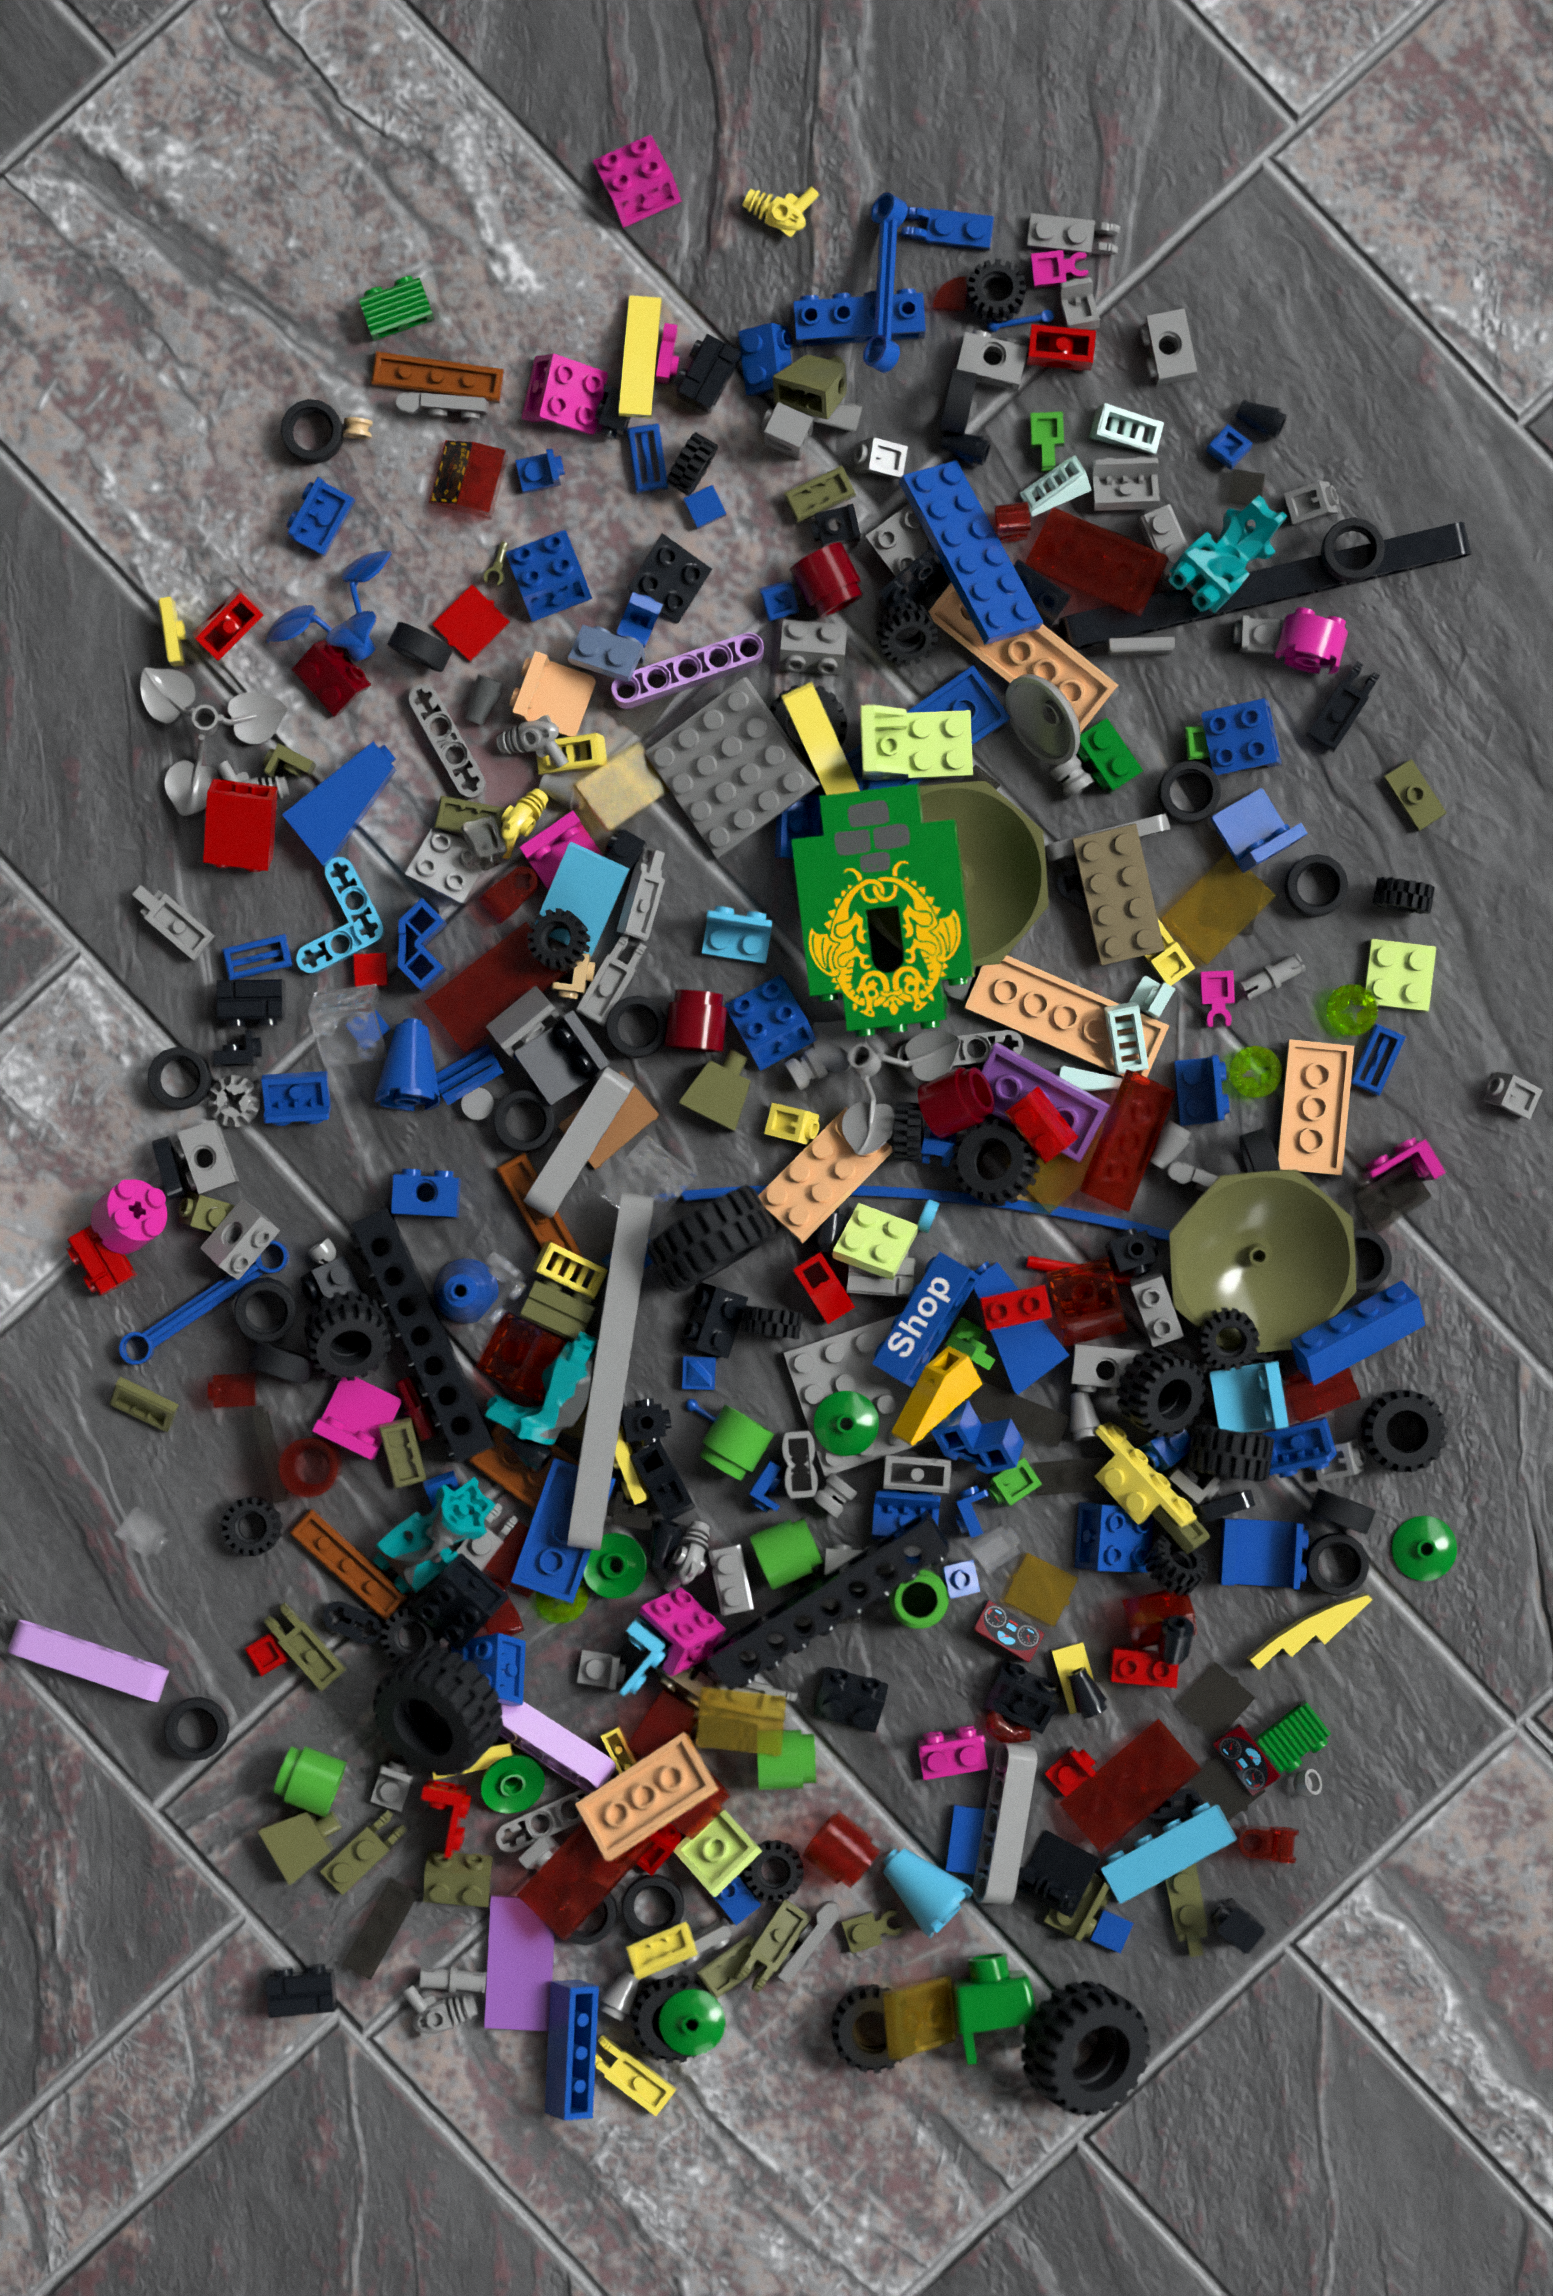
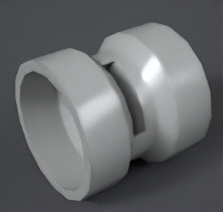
M1077 754L1074 758L1057 766L1050 772L1054 780L1062 784L1063 793L1067 799L1074 797L1094 782L1090 773L1084 772L1081 768L1082 762Z
M813 1047L804 1051L799 1061L792 1058L784 1063L800 1091L809 1086L811 1078L812 1080L815 1078L821 1079L828 1075Z
M832 1473L826 1480L827 1485L825 1488L818 1490L812 1499L838 1518L843 1512V1505L846 1501H851L857 1492Z

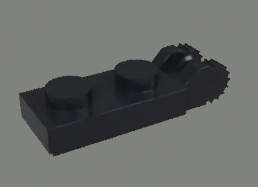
M1356 661L1345 680H1341L1306 734L1307 737L1332 753L1335 752L1369 699L1368 694L1380 677L1379 674L1373 672L1367 678L1362 691L1353 687L1351 683L1358 677L1363 666L1359 661Z

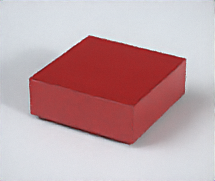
M387 953L354 954L355 987L388 986Z
M272 1632L244 1649L260 1676L265 1675L290 1659L286 1651L278 1643V1638Z

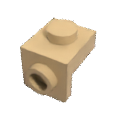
M583 953L582 955L585 957L583 962L579 959L575 962L577 967L574 968L572 984L552 983V989L559 991L558 997L577 999L578 994L584 995L586 993L587 981H593L596 967L595 962H590V954Z

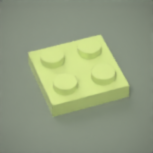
M1371 939L1363 1004L1428 1012L1436 947Z
M858 1203L833 1249L832 1258L893 1281L918 1233V1225Z
M720 1804L674 1850V1853L714 1897L762 1852L758 1845Z

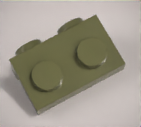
M445 1851L428 1852L424 1871L423 1902L489 1907L492 1856L477 1853H454L451 1859L444 1858Z

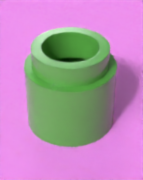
M724 1404L702 1441L705 1447L699 1456L741 1481L747 1470L753 1472L775 1434L744 1414Z
M804 1518L793 1523L788 1519L749 1536L772 1590L812 1574V1568L823 1563Z
M927 1568L920 1570L919 1576L910 1583L903 1584L901 1582L893 1587L891 1594L888 1595L890 1608L897 1620L905 1626L914 1629H924L933 1626L942 1619L948 1607L949 1598L945 1584L935 1572ZM915 1582L929 1584L937 1595L935 1608L931 1613L923 1617H915L908 1614L901 1603L905 1588Z
M801 1729L757 1731L759 1790L803 1789V1784L816 1783L814 1734H801Z
M291 1746L281 1767L273 1793L285 1797V1803L326 1818L340 1786L347 1762L306 1746L303 1750Z

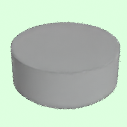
M478 1087L462 1097L461 1107L467 1117L473 1120H483L493 1112L494 1099L487 1090Z

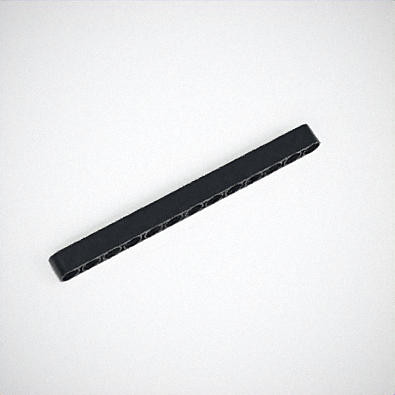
M1457 522L1385 539L1383 561L1376 571L1363 581L1353 583L1339 581L1328 573L1322 564L1321 555L1248 572L1249 576L1239 589L1215 613L1210 609L1203 612L1198 610L1193 605L1192 598L1194 594L1185 587L1182 590L1176 589L1062 617L1059 619L1063 640L1074 650H1081L1106 644L1110 638H1131L1461 559L1472 554L1465 523ZM1371 544L1335 551V559L1345 568H1361L1371 558Z

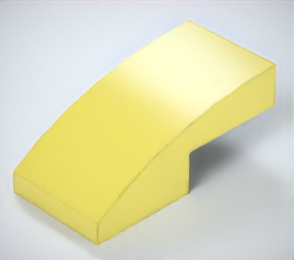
M1158 919L1165 951L1144 955V957L1160 978L1172 986L1195 969V967Z

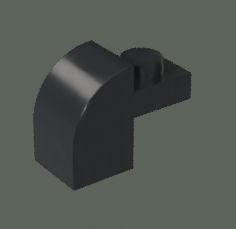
M660 1441L631 1455L638 1472L650 1490L667 1523L696 1507L680 1474Z

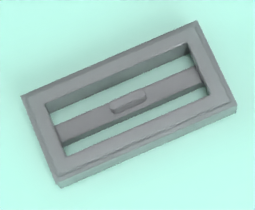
M1175 637L1110 638L1107 642V655L1171 654L1175 649Z

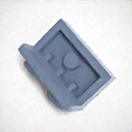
M582 625L568 656L570 664L628 683L637 664H643L646 658L643 644L637 639L630 636L620 637L611 634L605 628L599 626L592 628L586 625Z

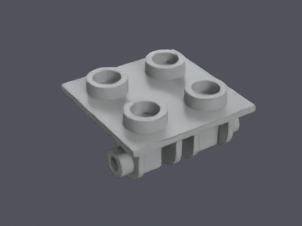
M910 503L865 536L895 577L927 549L931 551L937 565L941 564Z
M433 825L404 876L410 878L412 882L416 881L428 887L430 891H436L438 895L442 894L455 901V904H466L470 891L491 854L444 830L436 829L435 825Z

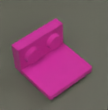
M651 135L636 140L593 161L612 199L623 228L682 202L673 174Z
M554 353L535 356L521 419L529 422L550 421L588 435L595 434L598 423L595 415L600 401L603 400V389L607 382L608 373Z
M571 811L519 847L548 890L570 842L603 856L574 811Z
M1413 1137L1393 1148L1396 1152L1390 1157L1387 1154L1380 1155L1365 1164L1368 1170L1361 1175L1364 1180L1374 1178L1409 1156L1412 1158L1409 1161V1165L1418 1178L1423 1177L1425 1181L1435 1180L1446 1172L1427 1140L1417 1141Z
M342 1377L322 1418L317 1420L312 1431L370 1460L375 1459L383 1443L379 1425L394 1420L402 1400L358 1377L350 1381L347 1380V1377Z
M678 1588L642 1605L639 1610L640 1614L672 1643L667 1651L668 1658L662 1668L670 1677L706 1660L708 1649L718 1644L726 1631V1628L683 1588Z
M967 1725L955 1728V1734L943 1736L942 1731L924 1733L923 1739L917 1740L923 1779L929 1780L988 1769L984 1748L985 1739L982 1730H976L974 1725Z

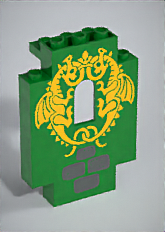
M918 784L819 796L824 835L791 839L810 996H818L819 1002L838 1000V994L843 993L847 1031H855L856 1037L875 1035V1029L888 1027V1033L908 1031L907 1025L920 1023L921 1029L940 1027V1021L947 1020L946 1008H948L943 981L948 980L949 986L968 984V978L975 977L957 821L949 819L924 823L920 786ZM898 906L904 961L896 971L883 973L874 966L872 961L866 910Z

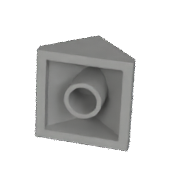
M535 985L485 1027L505 1052L516 1061L513 1053L517 1049L554 1027L562 1016Z

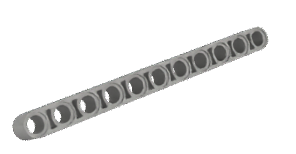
M622 1192L569 1529L567 1546L597 1551H600L653 1212V1196Z

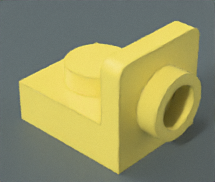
M772 1103L764 1134L809 1145L819 1132V1114Z

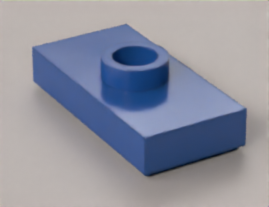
M739 1875L714 1897L736 1926L762 1905Z

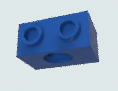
M402 1168L401 1175L393 1174L391 1213L459 1218L461 1179L453 1178L454 1171L434 1170V1176H421L420 1169ZM426 1183L431 1184L435 1189V1196L429 1202H423L418 1197L419 1187Z

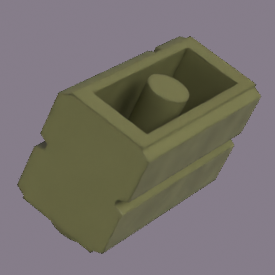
M546 1277L543 1283L535 1281L520 1313V1317L572 1341L576 1340L579 1332L585 1333L596 1307L590 1305L592 1299L574 1291L573 1296L561 1292L563 1285Z

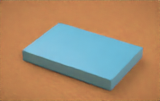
M570 842L539 914L544 917L546 916V910L551 909L553 912H556V908H561L565 912L566 910L572 912L588 929L587 934L590 935L591 942H587V945L590 949L589 952L584 951L583 953L592 956L630 869ZM556 929L549 935V937L566 945L570 942V934L566 929Z

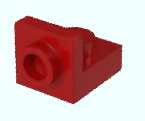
M1072 1746L1046 1769L1044 1774L1067 1798L1089 1777L1092 1778L1097 1774L1092 1768L1096 1762L1083 1748L1078 1752Z
M667 1823L634 1845L628 1852L627 1857L653 1876L675 1850L682 1839V1835L674 1825Z

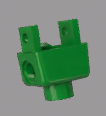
M989 1953L969 1958L970 1978L959 1979L953 1984L957 2033L963 2036L968 2065L977 2064L973 2033L1024 2025V2029L1027 2032L1030 2026L1027 2022L1031 2014L1035 2016L1037 2013L1028 1974L1023 1970L1009 1972L1006 1953Z

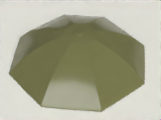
M986 781L920 786L924 823L949 819L957 821L974 966L1000 964L1049 906L1043 830ZM898 906L866 910L867 921L904 953Z
M1296 1169L1221 1175L1169 1232L1174 1308L1197 1328L1199 1326L1203 1327L1204 1323L1202 1320L1205 1317L1209 1319L1212 1316L1210 1312L1214 1310L1217 1313L1221 1312L1223 1307H1227L1228 1310H1232L1233 1307L1241 1313H1246L1253 1321L1259 1333L1260 1346L1256 1347L1258 1353L1292 1350L1290 1340L1335 1317L1356 1293L1353 1217ZM1224 1328L1218 1333L1216 1343L1224 1350H1232L1239 1345L1241 1334L1235 1328Z

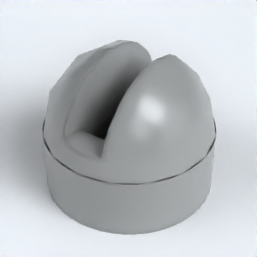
M326 1237L314 1245L307 1254L315 1263L325 1265L334 1261L336 1249L330 1239Z
M1308 1769L1301 1771L1295 1776L1293 1787L1299 1795L1310 1797L1321 1792L1322 1781L1317 1771Z

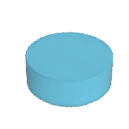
M930 1199L926 1201L917 1224L918 1230L925 1233L929 1232L940 1203Z

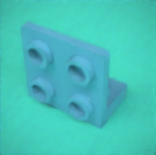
M715 906L714 911L707 910V924L702 954L766 965L772 930V921L766 920L767 914L747 911V916L735 915L733 908Z
M1270 1361L1241 1366V1369L1238 1370L1234 1367L1230 1368V1371L1221 1369L1209 1373L1218 1428L1245 1433L1269 1428L1281 1429L1289 1427L1278 1362Z
M638 1616L634 1618L626 1630L630 1634L628 1640L641 1651H644L647 1647L650 1652L622 1685L619 1693L623 1697L628 1691L632 1694L637 1692L646 1680L647 1675L644 1674V1671L649 1665L655 1669L668 1651L664 1648L667 1639Z

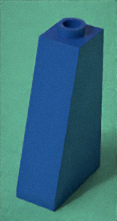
M374 741L282 814L324 867L332 858H336L397 771L391 764L396 758L385 745L379 748Z
M986 1261L974 1271L980 1275L973 1288L979 1306V1298L1019 1290L998 1262L990 1265ZM1042 1319L989 1330L1010 1386L1016 1395H1019L1069 1356Z

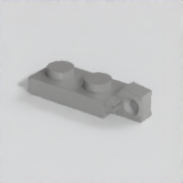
M644 848L634 867L616 932L639 940L647 941L649 939L665 879L662 878L661 870L665 853L651 848Z
M141 885L133 892L132 895L145 905L140 911L145 916L144 918L192 960L195 961L216 937L166 893L164 894L158 890L153 895Z

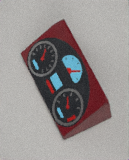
M988 1600L972 1627L976 1632L1030 1663L1045 1635L1044 1632Z
M1237 1723L1212 1743L1252 1796L1281 1777L1241 1724Z

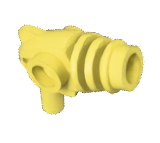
M810 186L799 198L789 193L785 199L777 196L772 201V194H769L766 198L767 193H762L759 197V190L754 191L750 189L742 207L748 209V212H751L754 208L753 214L757 216L759 213L758 219L762 220L765 216L764 223L781 230L786 236L792 238L796 231H800L805 227L806 220L802 213L819 194Z
M533 789L516 802V807L510 805L503 813L501 818L503 823L501 827L503 841L499 850L500 857L509 859L517 838L521 835L527 837L534 829L536 821L539 820L542 811L545 810L546 804L549 801L547 795L542 790Z

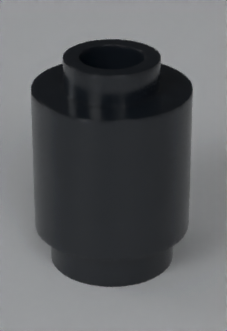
M837 1208L811 1234V1243H814L813 1252L833 1253V1249L845 1229L846 1215L839 1214L840 1208Z
M1174 1615L1162 1621L1157 1649L1160 1658L1164 1662L1177 1665L1184 1662L1189 1656L1194 1634V1625L1189 1619Z

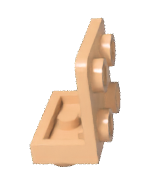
M535 651L533 658H526L521 671V676L525 677L521 689L515 688L509 706L514 707L512 711L514 717L524 721H534L544 715H548L552 723H555L559 728L560 734L568 737L576 736L594 691L596 680L591 675L550 661L547 655Z

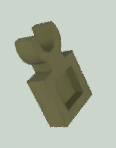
M896 1909L886 1910L881 1915V1918L876 1920L873 1911L842 1920L841 1923L851 1954L883 1944L880 1934L886 1933L891 1936L900 1934L903 1931L901 1925L894 1928L887 1925L888 1918L897 1915Z

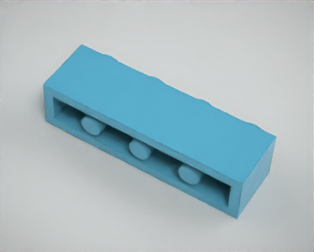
M1207 1802L1191 1811L1193 1818L1184 1823L1178 1818L1162 1827L1165 1833L1153 1839L1152 1835L1149 1834L1134 1843L1136 1849L1125 1855L1123 1850L1106 1858L1105 1860L1108 1865L1101 1868L1119 1903H1125L1238 1840L1219 1805L1210 1807Z

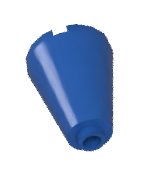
M403 1019V1023L397 1024L375 1091L374 1101L378 1102L381 1100L380 1105L383 1107L415 1111L416 1105H425V1111L435 1109L440 1105V1094L429 1029L419 1019Z
M464 1258L450 1262L439 1272L434 1283V1299L437 1307L447 1318L458 1323H474L488 1316L495 1307L499 1295L498 1283L492 1270L482 1262L474 1259ZM462 1284L467 1288V1293L464 1297H458V1285Z

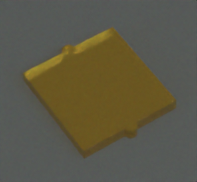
M1027 1552L1018 1572L1012 1575L1014 1580L1003 1601L1055 1626L1065 1605L1068 1606L1070 1604L1069 1597L1079 1578Z

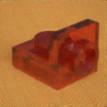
M256 1373L213 1375V1381L208 1382V1400L214 1401V1408L257 1406Z

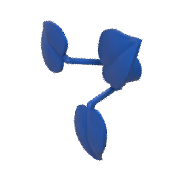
M391 550L378 551L361 556L344 570L342 579L346 583L350 582L349 587L356 610L355 615L332 629L317 615H313L315 612L313 605L298 606L287 611L273 624L266 637L267 643L270 641L280 642L292 639L302 633L310 623H317L328 632L326 636L328 644L346 647L354 661H360L369 657L376 649V646L369 637L376 621V614L373 611L362 612L357 585L359 582L369 581L379 573L392 555Z

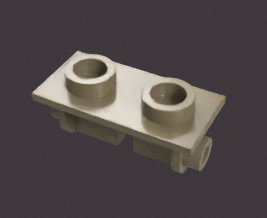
M657 1665L655 1670L659 1679L658 1683L670 1693L679 1692L685 1696L684 1701L697 1711H700L702 1708L708 1713H712L710 1700L717 1701L722 1694V1690L717 1682L701 1672L693 1681L689 1678L696 1671L694 1667H690L670 1677Z

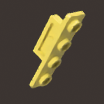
M1108 1422L1095 1429V1433L1112 1450L1115 1456L1094 1477L1138 1525L1143 1523L1160 1505L1181 1527L1191 1524L1197 1519L1196 1515L1192 1512L1193 1509L1190 1503L1184 1498L1178 1497L1170 1488L1171 1485L1168 1479L1149 1465L1147 1456L1129 1443L1125 1432L1119 1426Z

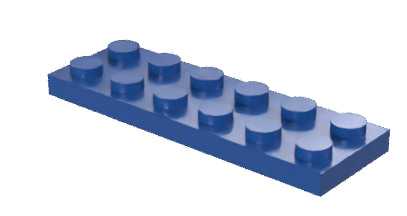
M957 460L902 475L898 483L984 644H991L1039 629L1044 622Z
M974 665L906 712L970 710L972 746L1011 719ZM861 744L845 755L860 791L919 784L925 780H863ZM816 775L815 777L817 778V780H818L819 783H820L819 786H820L821 789L824 791V789H823V787H822V785H821V782H820L818 776Z

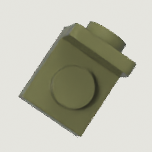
M279 743L275 750L271 748L268 751L262 764L266 767L264 773L274 778L282 762L285 763L284 770L298 777H301L302 773L311 776L316 767L312 760Z

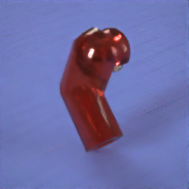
M995 1711L990 1712L986 1716L987 1723L985 1727L987 1732L999 1742L1018 1743L1031 1741L1030 1728L1024 1725L1011 1727L1003 1720V1715Z

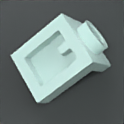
M1144 976L1129 1002H1136L1139 1005L1140 1011L1157 1019L1160 1017L1175 988L1165 982L1160 984Z

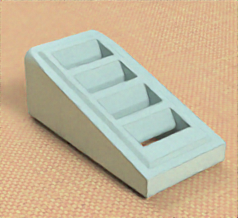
M1104 403L1096 409L1089 437L1102 442L1156 454L1164 423ZM1109 417L1111 418L1110 425L1108 430H1105L1107 419ZM1120 420L1124 421L1121 435L1117 434ZM1132 424H1137L1134 439L1129 438ZM1145 427H1149L1147 442H1141Z
M1075 455L1023 490L1020 496L1033 517L1091 491L1087 473ZM1040 496L1041 499L1036 502L1035 497Z
M1129 1002L1104 1007L1116 1074L1149 1069L1139 1005L1136 1002ZM1131 1014V1019L1115 1022V1017ZM1133 1027V1033L1117 1035V1030ZM1136 1041L1137 1046L1119 1048L1120 1043ZM1137 1053L1139 1055V1059L1125 1062L1121 1060V1056Z
M1066 1066L1059 1068L1058 1076L1084 1091L1117 1090L1123 1088L1125 1084L1123 1078Z

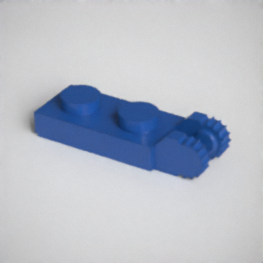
M907 207L906 218L928 221V228L925 230L911 226L902 227L901 236L909 239L924 240L928 244L990 251L994 216L932 208L929 211L924 208Z

